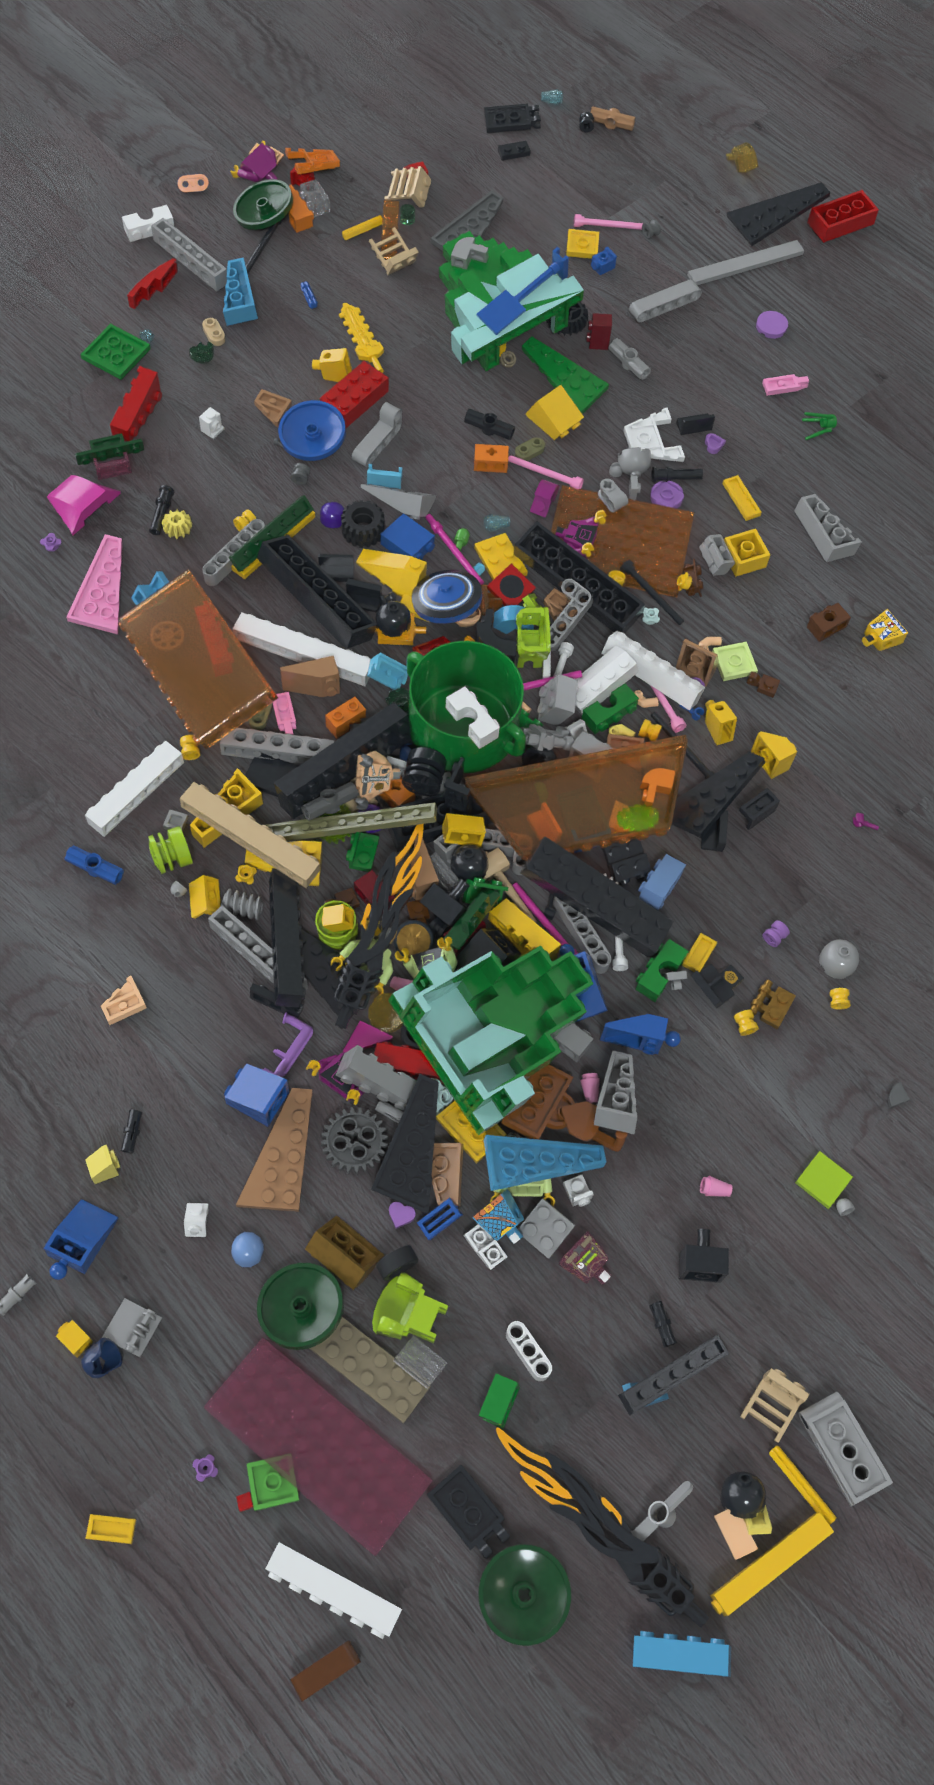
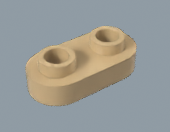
M214 318L205 319L202 323L203 331L209 342L214 346L224 344L225 333L219 322Z

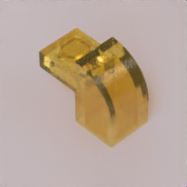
M747 142L731 149L732 152L726 154L727 160H736L738 172H747L758 167L755 150Z

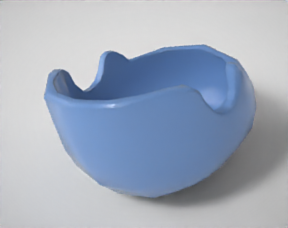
M253 1232L240 1233L234 1239L231 1249L235 1263L241 1267H252L261 1261L264 1244L260 1236Z

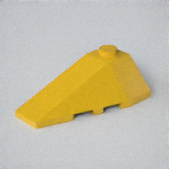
M363 549L356 561L357 565L370 575L376 576L383 585L386 584L392 589V592L401 597L404 594L412 596L414 588L425 578L427 571V562L415 557Z
M288 842L292 846L300 847L303 853L308 856L312 855L319 861L320 871L309 884V886H319L323 853L322 842ZM246 849V865L264 872H271L272 868L276 869Z

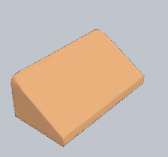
M729 1509L714 1516L735 1560L758 1549L752 1535H748L744 1519L734 1517L730 1514Z

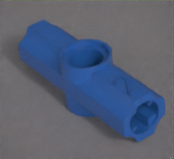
M74 845L69 847L66 852L65 861L87 871L90 876L100 877L114 885L121 881L124 870L101 859L100 855L89 853ZM94 863L98 864L95 867H91V865Z

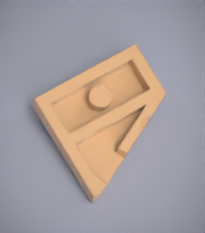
M129 976L121 989L117 988L112 993L111 998L101 1005L109 1025L147 1008L132 976Z

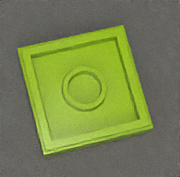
M819 1151L795 1184L829 1209L853 1176Z

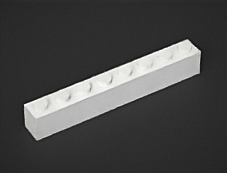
M241 613L233 627L234 639L299 663L334 656L340 678L362 686H366L370 678L367 676L371 660L368 656H361L351 650H345L334 644L325 643L318 638H311L301 632L289 630L285 626L275 625L268 620L256 618L251 614Z

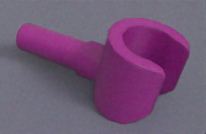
M857 813L856 817H853L855 827L867 826L875 830L879 829V826L865 821L864 814Z

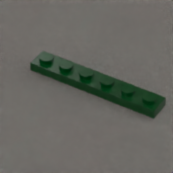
M300 496L228 557L238 572L243 571L257 559L262 542L284 536L314 510L306 496Z

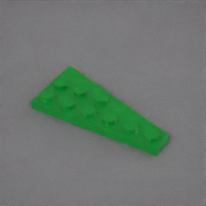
M533 336L522 345V351L532 363L539 367V371L547 376L550 384L554 388L562 385L582 414L609 387L608 383Z

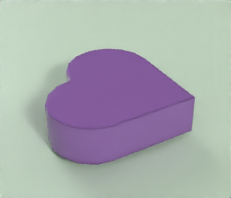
M713 433L706 435L705 438L707 451L711 454H717L726 442V440Z
M393 1202L389 1206V1215L396 1229L411 1223L415 1219L416 1213L412 1207L404 1206L400 1202Z

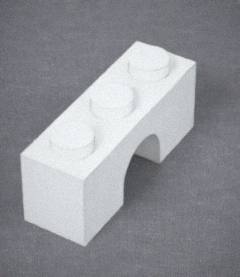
M164 205L153 208V217L147 220L141 219L137 213L123 216V226L129 241L132 242L153 236L151 225L162 218L174 226L173 217L168 206Z
M463 687L446 697V709L456 721L464 717H470L475 720V722L469 725L468 736L479 749L498 738L500 729L498 722L489 716L486 707L479 704L472 691Z

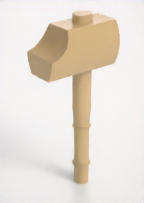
M499 848L489 853L486 851L489 868L484 877L486 879L485 882L493 878L503 881V885L509 887L508 891H505L523 913L536 923L537 920L503 873L510 866L504 853Z

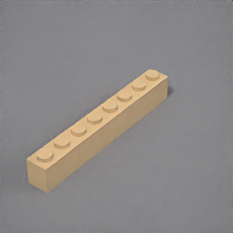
M193 782L180 797L182 808L303 887L307 888L319 873L320 863L314 856L306 855L300 847L292 846L283 836H277L272 833L271 829L266 825L258 824L252 816L243 814L233 804L229 805L220 795H214L209 792L206 786Z

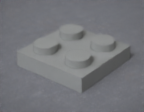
M542 1198L518 1230L524 1236L523 1238L550 1259L576 1225Z

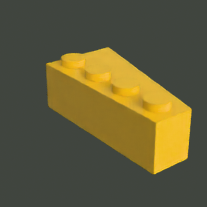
M237 768L231 779L225 782L218 795L229 805L233 804L239 808L240 812L249 815L263 804L262 793ZM198 817L190 824L192 836L204 848L222 835L221 832Z
M506 898L489 912L488 920L521 954H527L535 948L542 946L549 953L552 962L558 958L561 944L523 913L515 903L510 902Z

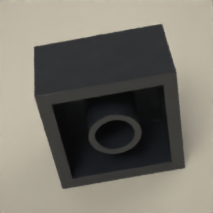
M459 879L454 888L447 892L434 883L420 902L446 924L453 927L467 909L459 899L470 886L462 879Z
M698 1229L697 1245H685L679 1253L678 1279L721 1283L729 1274V1248L710 1247L711 1230Z

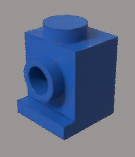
M607 246L604 251L592 256L591 266L599 275H602L615 268L617 256Z

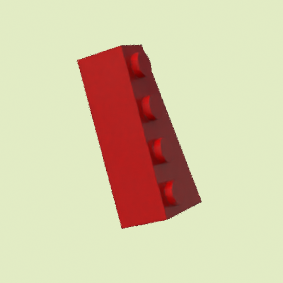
M139 366L137 370L139 373L137 379L133 378L130 383L132 385L130 393H125L123 397V406L118 407L110 423L112 435L122 433L124 441L127 442L132 441L137 436L139 429L145 424L147 417L153 412L155 405L162 398L158 373Z

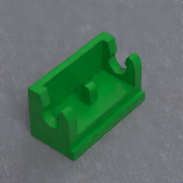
M495 1374L480 1410L479 1417L488 1423L504 1429L520 1390L518 1382Z

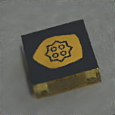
M732 965L720 973L732 990L744 980V977Z

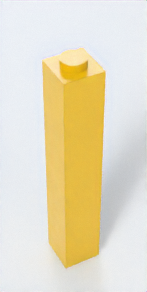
M820 1512L814 1513L710 1595L713 1600L711 1605L719 1615L722 1613L723 1616H729L834 1532Z

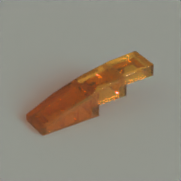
M384 200L382 240L394 235L392 228L395 227L398 231L399 201ZM398 239L382 246L381 251L396 245ZM397 250L383 256V258L387 260L397 255Z

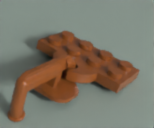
M547 1065L527 1079L532 1084L535 1094L524 1105L505 1116L501 1122L503 1125L530 1139L538 1140L546 1127L551 1129L567 1127L568 1132L583 1141H590L592 1139L615 1152H619L622 1149L628 1135L626 1132L616 1131L615 1135L617 1138L614 1139L599 1131L598 1128L600 1126L594 1125L597 1106L587 1101L575 1104L572 1097L566 1093L573 1077L551 1065Z

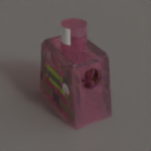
M588 1231L559 1262L562 1268L586 1284L595 1277L604 1285L612 1276L603 1268L609 1260L608 1256Z

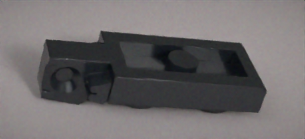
M254 983L250 987V999L283 1014L287 1012L299 1018L304 1009L302 1003H300L299 1007L275 1006L274 992L263 985H256Z

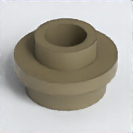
M505 351L500 356V362L504 367H513L516 363V356L511 351Z

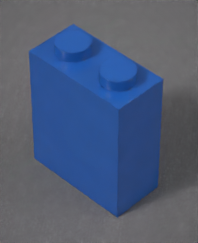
M404 513L381 533V545L395 554L412 556L422 560L423 556L431 552L435 547V535Z

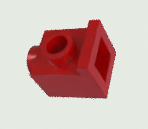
M294 167L290 171L291 184L293 186L296 184L308 190L315 183L314 172L298 174Z

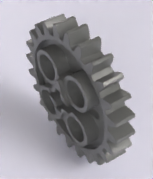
M351 1107L350 1113L343 1109L342 1116L335 1113L336 1120L329 1118L331 1126L324 1125L326 1132L321 1133V1137L326 1140L321 1141V1146L325 1147L322 1152L323 1154H328L326 1161L333 1160L332 1167L339 1165V1172L347 1168V1174H350L351 1169H354L356 1175H358L359 1169L362 1168L363 1172L366 1173V1166L374 1169L373 1162L380 1163L378 1156H385V1152L382 1149H387V1144L384 1141L388 1140V1136L382 1134L386 1132V1127L380 1128L382 1120L375 1122L377 1119L376 1114L369 1117L370 1110L362 1114V1108H359L357 1113L354 1112L353 1107ZM347 1124H353L355 1126L354 1130L347 1131L344 1129V1127ZM370 1132L374 1136L367 1140L363 1138V1135ZM358 1138V1142L355 1141L354 1144L351 1143V1140ZM338 1142H344L346 1147L337 1149L335 1145ZM360 1150L363 1151L365 1155L361 1158H357L354 1156V1153Z

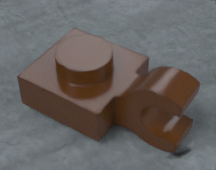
M751 671L747 680V684L758 687L757 692L772 698L780 680L765 674L761 678L758 673Z
M352 888L334 894L335 899H329L324 902L327 903L333 900L343 901L353 909L360 907V903Z
M420 900L407 902L406 908L410 920H418L427 925L426 919H430L428 908Z

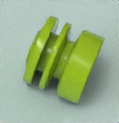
M180 826L168 829V839L166 840L160 832L157 833L160 841L157 843L153 835L148 836L152 859L161 874L166 873L164 864H168L170 871L174 870L173 861H177L181 868L193 864Z
M335 900L327 902L319 908L316 913L315 924L320 941L334 950H341L350 941L356 940L358 924L354 912L353 929L332 932L322 926L324 907L344 904L353 909L349 904Z

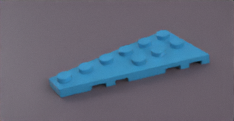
M485 1135L484 1138L491 1191L602 1168L606 1164L604 1147L602 1145Z

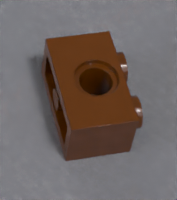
M836 603L832 606L828 605L819 613L812 614L807 628L821 642L846 628L851 617L839 603Z

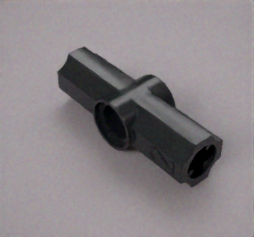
M468 409L464 418L465 423L482 429V432L488 436L495 434L511 440L515 431V426L498 420L494 413L483 414L473 409Z

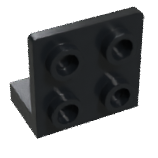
M461 757L459 762H455L453 765L451 778L447 777L444 783V788L446 789L443 797H445V806L466 813L469 806L470 789L460 784L463 778L465 758Z

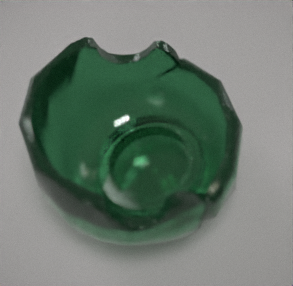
M200 342L197 346L189 348L191 360L199 364L210 362L214 356V345L211 342H208L207 345H203Z
M397 688L389 691L388 697L385 698L387 705L389 706L394 702L404 712H408L409 690Z

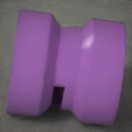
M776 920L771 925V928L767 929L762 935L770 946L777 947L781 943V939L786 938L790 931L783 922Z

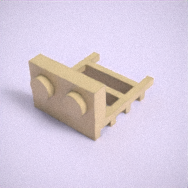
M418 166V169L411 167L408 170L403 168L402 170L395 169V171H391L393 179L389 194L384 199L387 201L412 198L418 207H424L431 184V178L424 169Z
M395 227L392 228L394 235L376 244L373 239H369L372 250L376 252V257L382 262L381 265L385 267L387 275L414 263L419 253L416 247L410 250L407 248ZM398 239V244L381 252L378 248ZM401 247L404 249L403 252L387 260L383 258V256Z
M771 1368L764 1374L740 1417L745 1419L747 1414H750L775 1431L777 1436L774 1441L779 1443L797 1409L807 1400L809 1394L805 1392V1388L797 1382L792 1383L786 1379V1375L782 1371ZM762 1391L790 1410L788 1417L759 1398V1393ZM754 1402L783 1421L782 1427H778L751 1407Z

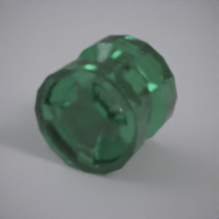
M410 204L402 205L400 208L401 223L404 225L413 224L415 222V207Z

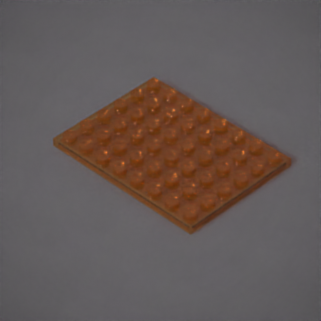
M562 485L551 529L553 534L556 533L558 526L568 529L570 521L586 520L594 517L598 511L603 510L607 515L604 517L606 522L604 524L598 522L597 536L593 543L594 551H591V556L587 560L609 575V572L613 570L621 571L620 567L630 559L635 564V570L658 594L672 597L678 596L679 586L677 585V579L683 572L694 512L628 499L626 506L612 513L602 500L599 499L598 492ZM625 574L624 587L644 590L631 575Z

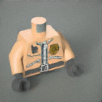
M377 751L358 755L355 787L361 798L357 797L355 801L359 803L356 808L362 811L368 808V802L374 797L390 789L391 780L400 779V769L392 768L386 757Z

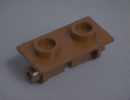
M693 559L692 565L686 564L683 568L684 574L688 572V576L692 577L691 586L686 590V593L689 596L699 593L700 597H702L701 590L704 589L703 581L700 579L702 570L701 566L697 565L695 559Z

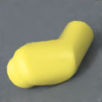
M623 724L614 725L609 728V734L629 737L636 735V732Z

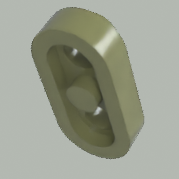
M535 437L520 444L515 449V457L529 461L542 454L545 449L544 440Z
M259 696L255 699L248 717L249 725L252 729L262 730L266 727L273 708L269 697Z

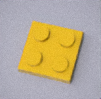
M569 229L566 255L569 257L592 259L593 255L598 254L599 232Z

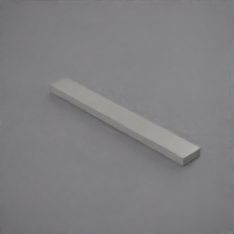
M798 240L694 269L688 271L687 276L697 285L803 255L804 249Z

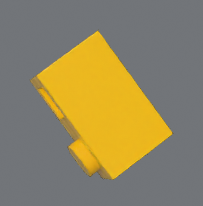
M449 813L445 815L442 825L444 843L482 846L486 834L483 817Z

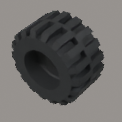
M360 500V502H352V505L348 504L347 509L344 508L341 515L344 539L355 547L358 545L359 548H363V546L368 548L370 545H376L377 541L380 542L381 533L385 530V518L382 509L377 507L376 503L371 504V501L363 502V500ZM358 523H368V525H358Z

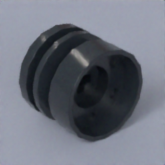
M426 747L412 749L409 752L402 777L403 786L408 791L421 796H433L439 793L443 780L442 776H444L447 765L445 756L434 749Z

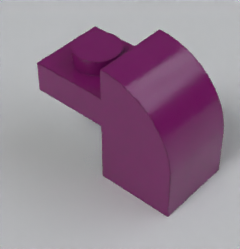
M542 479L535 491V498L530 512L547 517L552 501L555 502L560 485Z

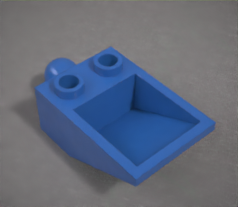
M564 944L560 947L559 954L563 956L571 951L574 955L575 949L570 944ZM585 951L574 956L579 959L580 965L591 976L594 984L577 997L584 1003L587 1012L575 1022L608 1011L592 958Z
M646 1014L605 1023L600 1041L642 1050L645 1054L653 1055L659 1053L664 1041L668 1046L675 1047L679 1045L681 1037L676 1031L666 1033L668 1018Z
M81 1199L55 1229L44 1247L49 1257L59 1261L50 1267L51 1277L56 1280L63 1279L67 1274L66 1266L85 1274L119 1218ZM64 1248L66 1252L62 1253L60 1250Z

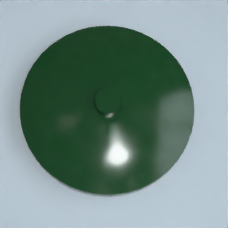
M269 179L257 182L249 186L238 196L233 207L234 216L239 225L246 229L258 230L270 227L282 220L290 211L294 200L292 191L288 184L281 180Z
M312 1263L291 1264L278 1270L266 1281L257 1301L258 1321L264 1333L275 1344L291 1350L308 1349L319 1345L329 1338L339 1325L344 1310L343 1293L336 1278L325 1268Z
M526 1544L511 1546L494 1556L485 1567L478 1589L479 1607L489 1628L501 1639L511 1644L522 1646L539 1644L551 1638L564 1624L571 1605L570 1582L561 1563L548 1551Z

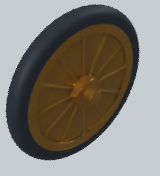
M410 920L399 926L394 938V946L396 951H399L402 956L404 954L401 950L407 948L409 950L408 958H411L413 954L433 949L434 935L430 927L418 920Z

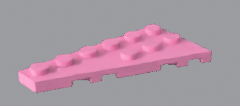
M104 535L66 617L68 622L118 634L122 538Z

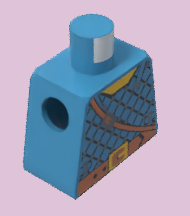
M508 1189L473 1216V1219L497 1241L505 1234L513 1244L524 1237L516 1227L524 1220V1217Z

